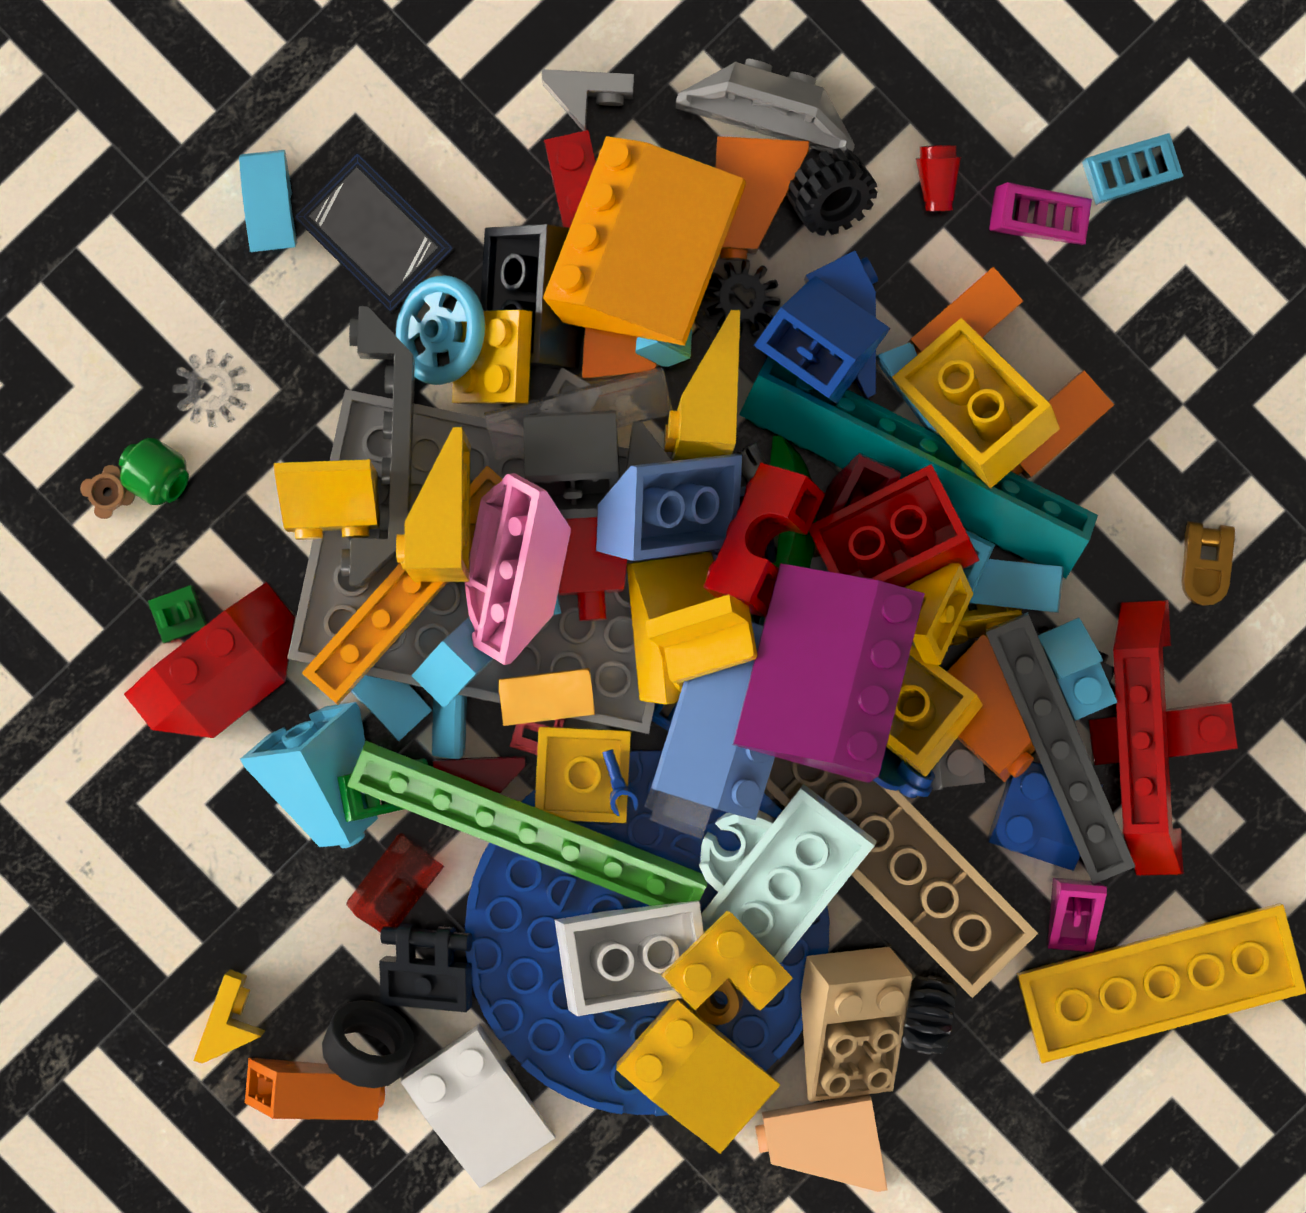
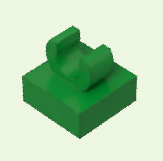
M193 585L148 600L163 644L196 633L207 625Z

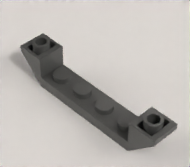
M359 306L358 319H350L349 345L357 346V353L360 359L394 360V366L386 365L385 393H393L392 412L384 411L383 439H391V458L383 457L382 485H390L389 504H381L380 531H387L388 539L351 538L350 549H342L341 576L349 577V585L354 588H362L396 556L397 534H405V520L410 512L415 358L411 351L367 306Z

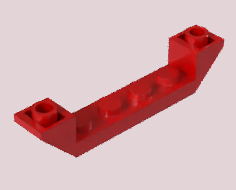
M1168 600L1121 603L1113 647L1123 834L1135 864L1136 875L1184 874L1181 828H1173L1163 662V647L1171 646Z

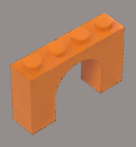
M992 267L907 343L913 344L918 355L960 318L983 338L992 328L1018 307L1023 300L1000 273ZM1085 370L1078 373L1048 400L1052 405L1060 429L1011 472L1017 475L1022 473L1026 479L1033 477L1114 406L1113 402Z

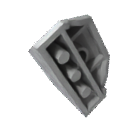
M746 59L745 65L734 62L681 91L677 96L676 109L782 140L809 141V148L823 152L827 151L832 154L833 149L841 148L843 153L846 149L853 152L855 146L825 89L815 85L816 79L814 77L799 72H790L789 77L771 72L772 66L762 61Z

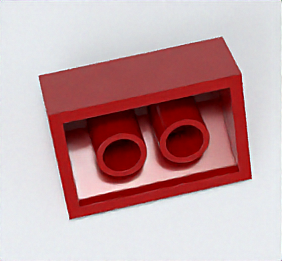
M932 464L811 524L809 529L829 572L879 580L901 587H906L950 563H960L962 569L980 561Z

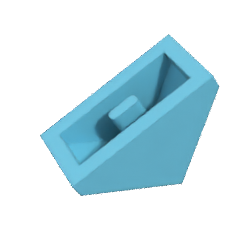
M470 617L449 634L412 674V677L443 708L493 660L492 657L473 647L472 633L475 630Z

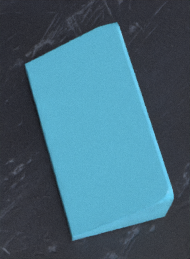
M457 695L445 708L433 698V756L461 759L465 755L467 696Z

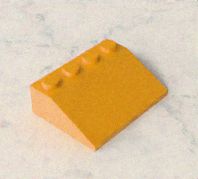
M606 136L543 299L560 320L566 324L685 346L746 186V181L742 177L647 142Z

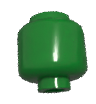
M146 438L137 445L130 444L123 451L119 459L121 484L126 490L150 505H161L165 502L175 501L182 494L189 480L185 458L179 452L155 438Z

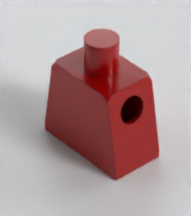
M597 517L565 519L571 528L558 596L577 595L579 621L606 620L605 593L623 592L627 559L596 551Z

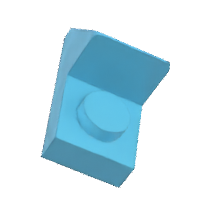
M1076 618L1038 635L1074 721L1117 703L1100 663L1103 659L1080 618Z

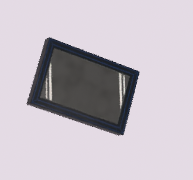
M358 152L293 216L391 314L405 301L406 297L418 284L426 280L455 251V248Z

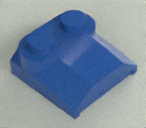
M1033 761L1019 777L1015 778L1011 775L1008 778L987 842L1074 871L1081 855L1042 764Z

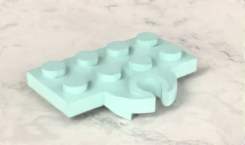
M804 784L777 818L760 810L756 820L732 813L724 814L718 818L715 824L720 830L736 833L740 838L741 848L736 851L724 850L719 845L717 837L707 832L703 839L699 866L705 880L718 892L701 913L704 932L726 911H730L780 964L872 850L877 841Z

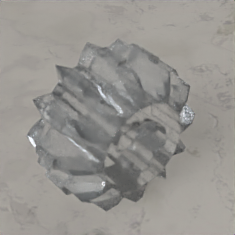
M208 349L205 365L198 355L192 354L189 356V360L195 370L190 372L183 367L177 369L176 372L179 376L188 379L187 385H173L174 393L188 394V397L181 400L177 407L180 411H186L195 406L190 421L198 424L202 421L207 412L208 426L216 428L219 423V412H221L228 423H233L236 418L230 407L234 405L242 410L247 409L248 404L237 398L238 393L251 392L252 385L236 382L244 377L248 371L244 366L236 367L230 371L235 358L233 355L226 353L218 364L216 351ZM219 377L222 382L217 385L223 388L222 394L219 397L211 395L206 400L203 395L208 392L202 389L203 383L206 380L214 382Z

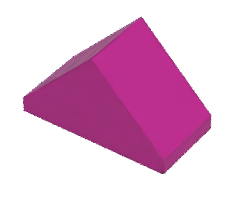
M1053 878L1048 949L1094 951L1107 896V887L1100 882L1092 884V881Z

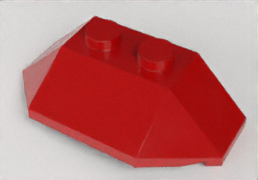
M266 582L224 610L159 661L124 695L151 730L215 738L286 682L289 659L287 658L294 630L295 616L269 583Z

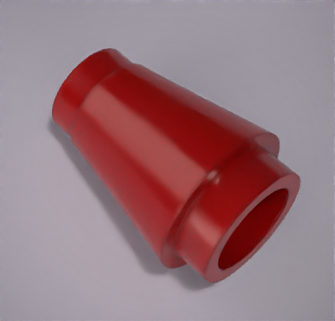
M956 145L920 146V158L915 159L925 202V211L953 210L961 157L956 156Z

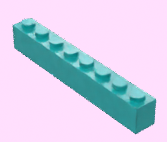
M769 356L739 413L740 416L750 420L754 425L768 429L792 441L799 448L808 449L824 457L841 469L859 453L900 471L901 476L899 480L932 464L965 530L971 531L995 543L999 548L1013 552L1035 564L1064 567L1063 578L1065 579L1087 546L1098 517L1097 514L1011 471L990 489L958 457L941 436L848 389L838 404H836Z

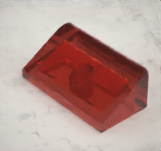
M400 833L350 896L346 905L357 918L380 933L383 926L398 927L444 868V865L407 836Z

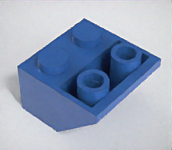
M814 276L780 307L754 346L838 404L891 328L817 276Z

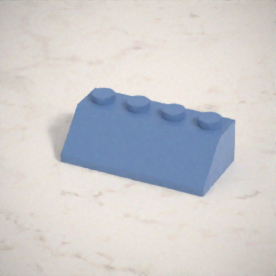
M752 623L756 649H758L763 626ZM754 660L684 681L652 783V789L756 820L775 757L733 745Z

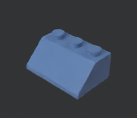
M730 454L630 466L598 504L596 551L637 561L721 549L726 538L728 525L736 517L740 508L742 455Z

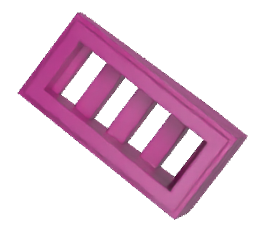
M1007 182L995 188L989 229L990 231L1083 245L1086 244L1092 199ZM1017 199L1014 220H1012L1014 200ZM1030 201L1036 202L1032 224L1027 223ZM1053 204L1051 227H1046L1048 205ZM1066 206L1073 207L1070 231L1063 230Z

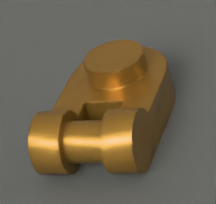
M1187 523L1181 582L1182 590L1191 602L1198 605H1214L1227 594L1230 586L1235 541L1234 526L1220 525L1218 529L1203 528L1202 523ZM1202 546L1216 547V561L1200 559Z

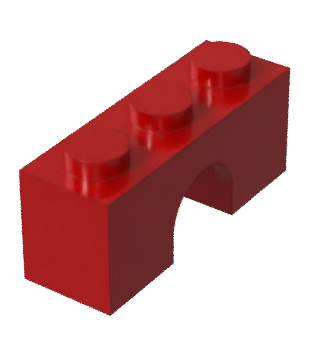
M760 462L754 477L750 479L746 486L745 497L736 517L728 525L726 538L719 554L708 569L707 580L703 588L715 598L730 594L748 605L751 614L766 618L778 568L768 559L764 558L766 547L776 535L782 532L793 531L807 535L825 493L806 475Z

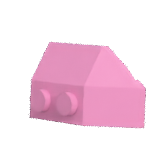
M515 473L507 474L502 479L503 481L495 485L481 498L470 552V582L464 583L468 613L475 630L472 633L473 647L503 665L511 664L553 616L571 533L570 526L548 492Z

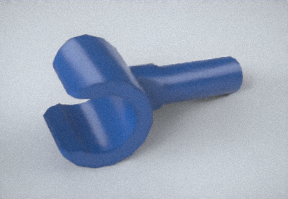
M613 749L602 752L613 789L610 794V805L613 813L620 816L615 801L621 795H628L632 798L636 811L638 807L637 795L631 787L626 786Z

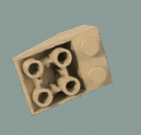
M890 947L810 955L806 957L801 989L807 1095L810 1102L893 1091L913 975Z

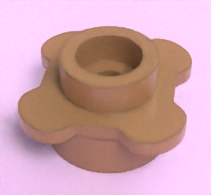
M105 466L102 474L96 475L92 479H85L81 484V493L83 496L88 497L91 504L95 506L94 514L98 518H110L115 509L122 505H131L135 499V495L126 490L121 484V470L117 466ZM105 488L112 490V494L108 497L104 495Z

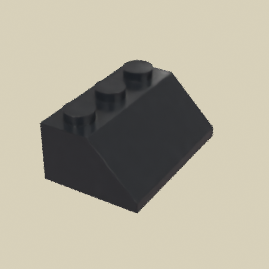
M549 224L485 228L480 302L483 311H533L530 367L579 368L581 326L563 323L543 299L570 228Z

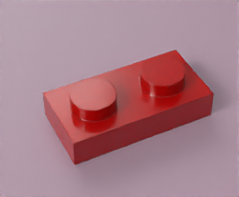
M589 130L544 140L563 227L567 228L571 227L596 163Z

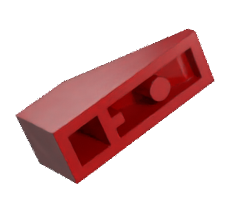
M1221 701L1166 709L1169 757L1238 749L1232 703ZM1117 716L1089 719L1088 727L1093 764L1119 763Z

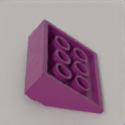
M781 563L778 568L757 649V658L754 660L733 745L868 783L877 778L884 758L925 593L879 580Z

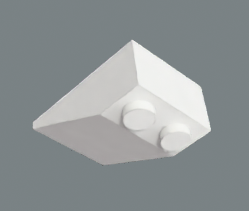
M699 901L604 911L556 919L555 925L568 1010L576 1016H583L682 998L661 975L704 933Z
M478 1024L405 1073L401 1080L402 1085L424 1118L479 1188L555 1139V1135L481 1024Z

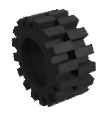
M841 148L833 149L832 156L827 151L819 153L820 160L817 162L813 158L809 159L806 162L808 168L806 170L799 168L795 173L798 180H791L788 186L791 191L787 192V196L791 206L807 229L812 233L816 231L821 236H825L827 230L831 235L838 234L840 226H843L845 230L853 227L850 221L854 218L861 221L865 217L862 210H871L874 204L870 199L876 198L878 193L875 189L877 187L876 181L859 157L848 149L843 153Z

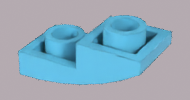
M285 150L241 154L239 156L240 177L250 252L296 247L297 238L290 200L292 190Z
M365 675L351 690L355 697L371 711L398 741L432 711L409 684Z

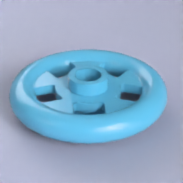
M442 275L428 278L418 284L402 304L396 324V337L414 355L415 377L418 380L432 385H443L456 381L473 366L484 342L485 317L480 300L468 284L456 277ZM447 294L457 299L453 311L442 306ZM426 302L430 306V310L421 321L417 315ZM461 322H467L465 342H460L463 332ZM419 336L426 348L420 355L416 350L414 342ZM448 351L450 363L438 367L437 353Z

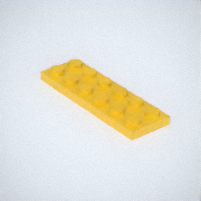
M1281 903L1016 973L1041 1063L1306 993L1284 905Z

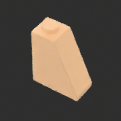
M869 1094L762 1112L764 1124L755 1126L759 1152H769L772 1165L877 1192L888 1190L873 1104Z

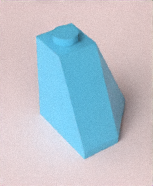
M356 702L325 706L309 714L311 721L300 723L288 731L283 727L268 734L240 758L243 766L319 847L340 845L341 848L351 847L365 837L364 831L378 819L377 816L346 822L337 780L338 776L352 773L365 743L361 712ZM361 792L363 807L367 808L365 794Z

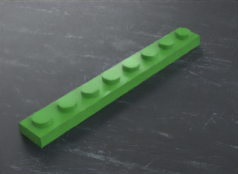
M368 741L364 743L347 784V787L650 906L700 901L708 882L700 872Z

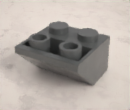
M616 410L524 415L525 479L548 492L564 519L597 517L598 504L620 479Z

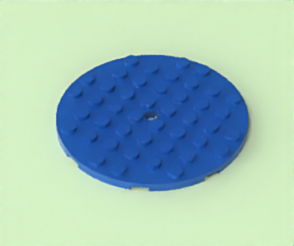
M659 750L630 751L628 786L637 795L638 807L635 811L632 798L628 796L627 823L570 821L702 873L699 866L701 862V845L707 832L717 837L719 845L724 850L736 851L741 848V841L736 833L720 830L715 824L718 818L728 812L651 788L662 751ZM536 789L521 802L535 807ZM764 793L759 810L777 818L782 809ZM489 842L482 854L470 888L467 901L465 933H471L473 938L471 950L469 952L466 951L467 963H472L473 990L483 1015L494 1034L527 1072L547 1087L568 1099L591 1108L616 1114L669 1115L616 1070L617 1061L671 1000L576 1016L568 1010L555 925L556 919L650 905ZM707 883V887L699 901L701 913L718 893L709 883ZM828 906L824 908L780 963L793 979L761 1011L757 1010L743 995V1005L739 1013L726 1024L714 1025L765 1071L788 1051L803 1030L801 989L806 957L828 954L830 925ZM716 991L714 993L718 1003H728L727 996L723 992Z

